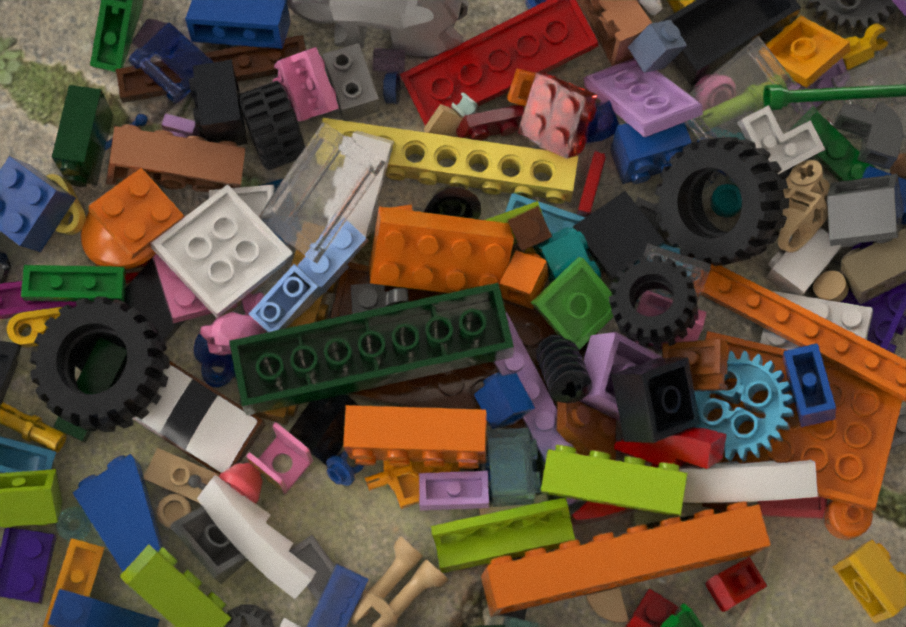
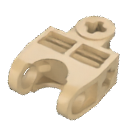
M805 160L798 163L786 178L788 189H783L784 198H789V208L783 209L782 215L786 216L787 220L779 232L778 246L787 252L798 251L816 234L828 218V207L825 200H827L830 184L827 180L823 179L824 171L818 161Z

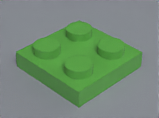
M581 257L572 262L531 302L554 331L563 338L576 343L579 350L590 340L591 335H595L614 317L609 304V296H612L611 291L584 258Z

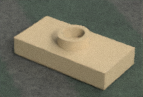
M157 448L143 479L200 504L197 498L203 490L198 487L192 488L188 484L189 477L191 475H199L202 482L207 485L214 475L219 477V474Z

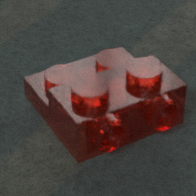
M542 71L536 72L517 133L539 142V147L566 159L578 156L584 149L587 141L585 132L588 123L593 120L596 114L597 106L595 101L597 94Z

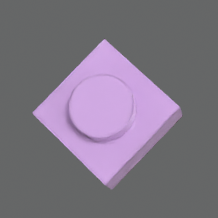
M165 114L161 124L163 130L171 132L173 136L184 138L187 136H200L195 121Z

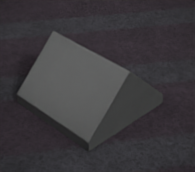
M203 506L170 525L171 529L220 584L248 561L217 527Z

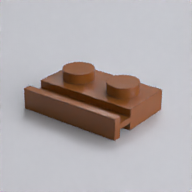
M728 340L676 342L672 346H669L668 343H662V358L688 357L694 392L727 390V385L724 384V375H727Z

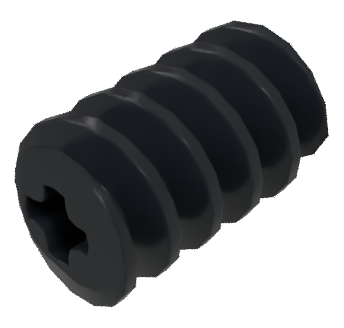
M550 335L544 338L537 347L536 358L542 370V375L545 378L550 397L561 403H575L584 399L592 388V381L576 343L560 335Z

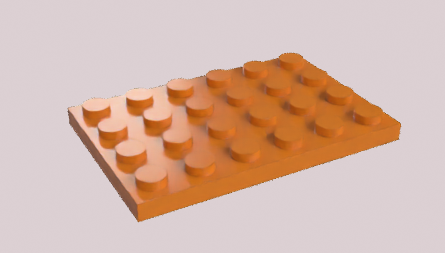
M707 331L705 340H728L727 361L729 351H733L737 359L741 358L743 351H747L750 361L757 354H760L763 359L762 366L771 360L775 366L772 373L781 370L784 374L781 382L789 383L783 357V351H787L786 349ZM822 358L836 406L835 420L801 427L795 403L786 405L785 407L793 410L794 416L784 417L790 429L778 430L783 439L782 442L772 438L769 441L773 449L771 452L762 446L759 448V458L752 451L747 452L746 461H742L738 453H735L732 461L742 464L773 460L777 463L812 460L816 462L817 495L819 497L875 511L903 400ZM729 378L725 380L724 384L727 385V390L725 391L733 389L736 386L737 379ZM791 389L785 394L792 395ZM763 390L756 392L752 402H764L768 398L769 393ZM715 393L710 395V398L728 402L734 411L737 407H740L761 419L766 416L764 413L748 410L742 401L737 405ZM719 408L711 410L707 417L708 421L720 419L723 410ZM743 422L739 426L738 433H750L754 428V422ZM725 451L723 453V459L717 463L731 462L727 460L725 456Z

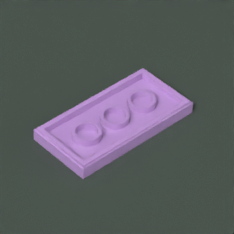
M635 58L583 78L584 86L588 91L644 137L703 115L701 103L657 70L644 73Z

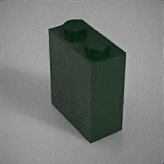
M75 85L68 86L52 159L63 177L71 185L77 187H86L87 184L97 185L100 176L105 145L108 141L113 120V113L101 89Z

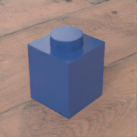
M500 372L487 377L483 381L484 386L474 393L481 409L487 412V420L492 430L515 424L535 408L517 373L503 376Z

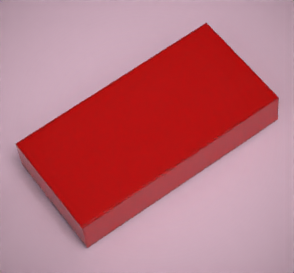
M594 151L577 215L587 217L591 214L606 159L604 153Z

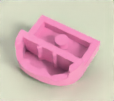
M317 47L276 62L274 67L278 70V77L274 78L272 82L278 81L284 87L294 114H296L297 121H304L339 109L336 101V92L330 85L325 71L324 60L319 55Z

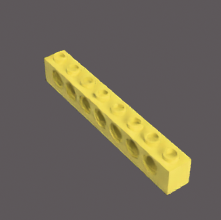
M329 118L322 119L316 156L318 165H322L323 168L330 171L344 168L347 156L342 155V149L346 136L352 137L353 132L358 130L394 141L385 174L386 177L392 180L417 179L425 185L444 183L450 184V186H458L461 184L465 186V189L469 187L478 188L487 194L515 193L530 199L533 197L546 198V201L554 204H562L565 201L571 202L578 162V155ZM412 154H418L423 157L417 163L407 160ZM443 159H451L455 164L451 167H443L439 162ZM480 163L487 169L482 172H476L470 167L473 164ZM506 168H513L518 174L514 177H509L502 171ZM546 173L550 179L543 182L537 180L534 175Z

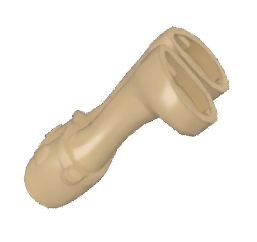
M400 536L393 546L396 555L395 560L385 574L368 591H363L350 618V622L353 625H357L368 615L373 607L381 617L373 623L372 627H396L399 623L398 618L423 591L429 587L441 588L449 579L425 559L401 591L389 603L386 602L384 598L423 558L409 542Z

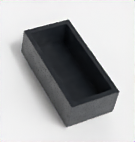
M695 0L662 21L671 20L679 29L681 37L687 44L673 62L689 84L693 86L703 76L715 73L779 34L785 26L796 20L801 7L796 0Z

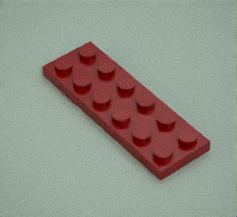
M547 0L399 75L426 126L440 104L452 108V103L455 105L460 103L463 98L461 93L468 95L479 107L509 92L517 68L543 75L599 47V42L576 0Z

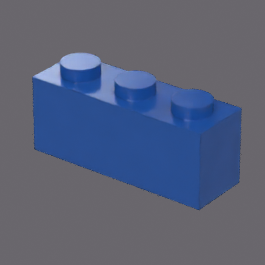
M192 0L185 18L191 42L283 49L291 24L287 0Z

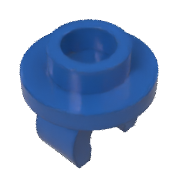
M346 450L338 456H331L326 464L328 468L327 474L334 483L349 486L355 480L354 475L360 472L364 465L349 466Z

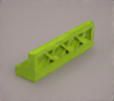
M566 497L431 526L442 573L489 564L491 560L503 556H511L512 558L525 556V552L538 548H545L546 551L558 549L562 543L575 540Z

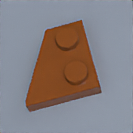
M557 402V432L576 448V452L579 455L589 456L590 451L605 452L611 454L610 460L616 461V450L614 449L616 443V419L580 402Z

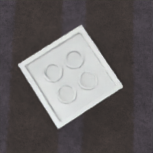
M228 184L151 242V248L216 318H219L293 259L291 250Z

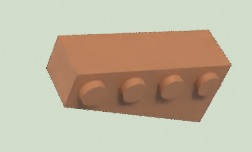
M577 0L611 65L614 66L633 59L634 57L628 46L652 23L638 1Z
M134 125L114 126L106 184L117 185L118 179L124 180L142 168L154 182H160L165 189L178 190L185 188L186 185H192L194 191L209 192V190L222 189L227 184L231 188H239L242 181L245 148L238 147L236 143L230 141L214 143L208 142L200 136H187L186 138L173 136L171 132L165 130L148 132L142 131Z

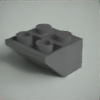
M897 174L831 183L827 195L830 246L852 247L861 242L874 241L876 243H886L893 238H898L904 206Z

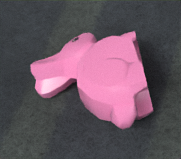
M249 293L242 299L241 302L245 315L230 312L217 318L211 325L201 326L200 334L207 340L210 353L223 356L231 354L230 340L267 333L249 315L251 310L264 297L263 293Z

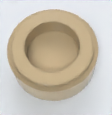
M838 271L821 273L813 284V290L818 299L841 302L847 296L849 290L845 277Z
M170 494L159 502L157 517L165 527L171 529L170 525L174 521L193 511L192 506L184 496Z

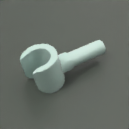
M461 93L463 98L457 105L452 103L451 105L462 117L477 113V103L465 93Z

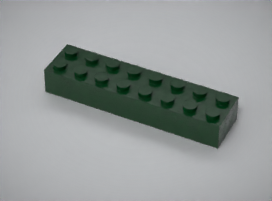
M498 283L229 341L241 404L246 415L512 358L514 351Z

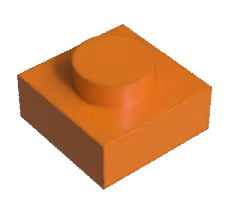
M517 68L507 96L508 101L539 110L549 83L548 77Z

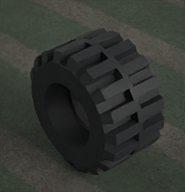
M274 81L240 93L239 103L262 165L269 171L305 158V143L284 87L278 81Z
M653 255V261H647L646 256L640 257L639 264L634 265L632 261L626 264L627 271L624 273L620 270L616 275L618 282H612L611 284L612 296H609V304L612 308V314L622 334L625 333L627 338L634 342L637 340L642 347L648 348V344L651 343L654 349H660L663 342H668L669 346L676 344L674 338L679 336L683 339L688 335L687 327L692 329L695 324L694 315L698 316V300L693 281L690 276H687L686 269L681 265L676 267L675 261L667 258L664 263L661 256ZM663 289L674 296L669 309L660 315L644 316L635 310L636 301L648 290Z

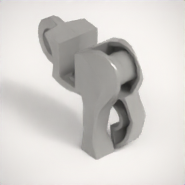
M287 0L288 7L300 18L315 23H335L334 44L336 46L347 47L359 43L360 47L363 48L367 27L390 30L394 53L419 57L439 55L461 45L463 37L454 29V24L457 20L467 15L469 5L467 0Z

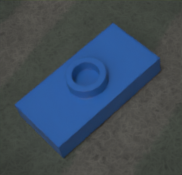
M336 564L306 627H347L369 579Z

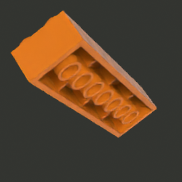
M744 501L727 506V510L721 511L719 514H715L713 509L694 513L693 518H689L684 522H681L680 517L669 518L660 521V525L649 530L647 524L628 528L626 529L627 533L618 537H614L613 532L603 533L594 536L593 541L584 545H580L579 540H573L560 544L558 549L546 553L545 548H538L525 552L524 557L512 561L511 556L495 558L491 560V564L486 567L481 575L490 617L754 556L771 545L760 506L758 504L748 507L747 502Z

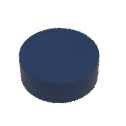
M387 72L383 83L384 102L386 104H399L401 94L400 75L398 72Z

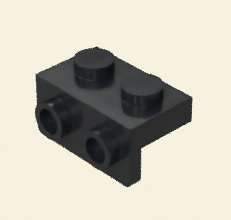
M346 394L309 402L289 431L291 435L309 448L311 455L315 456L326 466L327 460L333 455L337 456L344 445L346 405L359 406Z

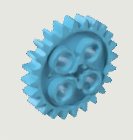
M729 351L727 375H724V381L729 378L737 379L736 386L728 391L695 392L700 424L694 427L706 428L727 434L724 451L728 461H732L735 453L739 454L742 461H746L747 452L752 451L759 458V448L762 446L771 452L773 449L769 441L772 438L780 442L783 440L778 430L790 429L784 417L794 416L793 410L785 407L794 403V398L792 395L785 394L791 387L788 382H781L784 378L783 372L779 370L772 373L775 366L771 360L762 366L763 359L760 354H757L750 361L747 351H743L740 359L735 357L733 351ZM763 390L769 393L768 398L764 402H752L756 392ZM715 393L737 405L742 401L748 410L764 413L766 416L761 419L740 407H737L734 411L728 402L710 398V395ZM716 408L723 410L720 419L708 421L707 417L711 410ZM743 422H754V428L750 433H738L739 426Z

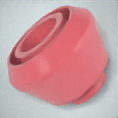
M237 463L219 475L220 479L241 495L247 497L255 504L259 501L263 480L260 476L261 473L250 463Z

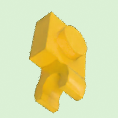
M873 24L867 28L861 39L857 36L845 38L850 42V51L842 57L847 70L875 57L874 51L883 50L888 46L886 40L882 38L876 39L880 33L886 31L885 27L880 24Z

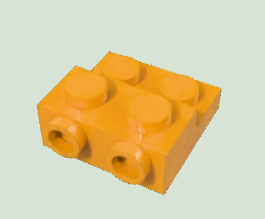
M800 15L791 24L785 26L770 42L765 43L758 51L759 69L770 76H779L783 82L790 78L808 88L850 51V42Z

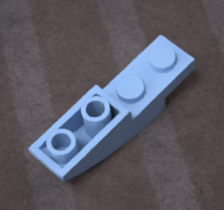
M342 216L298 265L293 264L251 310L249 315L267 332L285 329L336 282L349 268L347 264L369 240Z

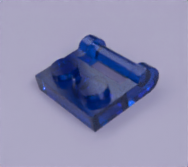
M170 22L142 48L136 49L128 59V62L136 69L141 68L166 91L167 98L174 104L180 102L190 92L189 78H194L193 65L213 63L210 58ZM156 55L182 81L174 83L150 59Z

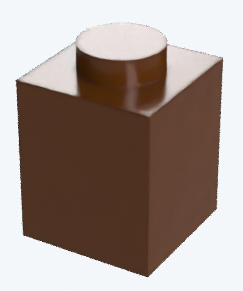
M538 205L508 218V223L521 251L552 237Z

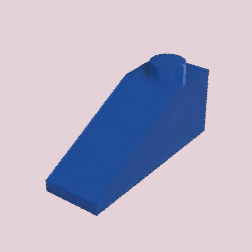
M59 589L47 625L53 627H158L160 619Z

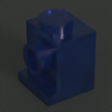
M610 101L589 104L566 116L577 146L603 141L613 136L616 127L619 125Z

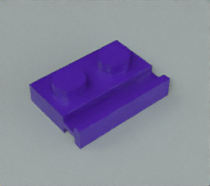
M5 528L0 547V597L42 604L56 543V535L24 529Z

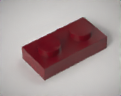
M514 105L465 115L456 130V134L459 138L480 141L497 134L508 136L519 129L520 124L526 117V112L522 105Z

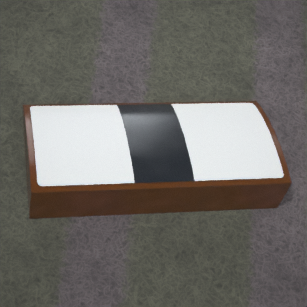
M170 361V368L163 369V374L169 377L167 386H160L157 392L162 396L157 405L151 402L146 409L150 413L143 419L135 416L132 420L220 475L233 465L241 463L266 425L261 418L255 414L246 415L242 406Z

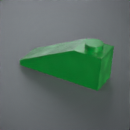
M101 0L90 66L113 72L124 67L144 0Z

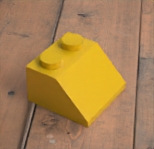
M871 539L836 563L832 568L872 621L877 623L895 616L906 606V575L901 571L898 572L891 564V556L882 544H876Z

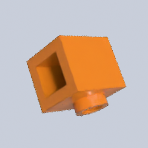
M516 250L500 281L503 299L534 309L531 302L542 292L549 277L547 260L533 252L523 253Z

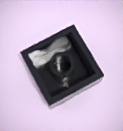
M232 60L193 65L194 78H189L191 96L195 101L196 108H193V114L200 137L214 143L230 141L237 145L248 144L244 115L239 103L240 88Z
M688 357L656 358L611 374L624 442L655 443L700 424Z

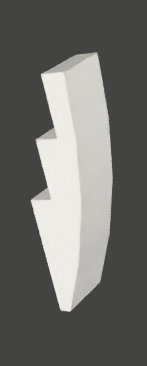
M773 460L742 464L737 461L716 463L708 469L696 465L681 466L679 472L687 473L683 503L750 502L818 497L816 462L812 460L777 463Z
M214 475L197 500L232 544L268 579L296 599L310 583L317 571L289 552L293 542L266 523L270 517L269 513Z

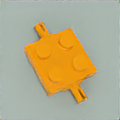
M384 461V471L365 477L369 491L389 484V487L395 492L400 509H404L419 503V473L460 472L458 463H444L442 468L425 467L424 462L410 461V466L398 467L389 465L390 461Z

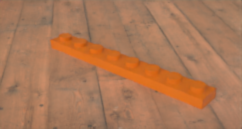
M701 264L692 277L696 293L800 347L818 343L821 357L824 360L906 402L905 359L723 266Z

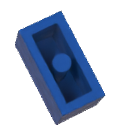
M818 343L783 351L784 367L801 427L835 420L836 406Z

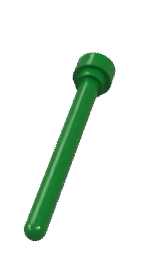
M781 84L765 85L763 90L764 107L769 105L771 111L781 110L783 107L788 106L789 103L906 97V84L788 90L787 87H782Z

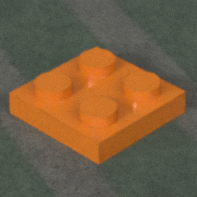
M142 168L89 205L90 213L131 259L148 248L151 242L184 218L183 213Z

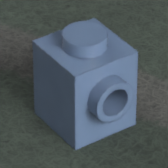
M671 20L650 23L628 46V49L642 71L647 73L665 69L687 44L681 37L679 29Z

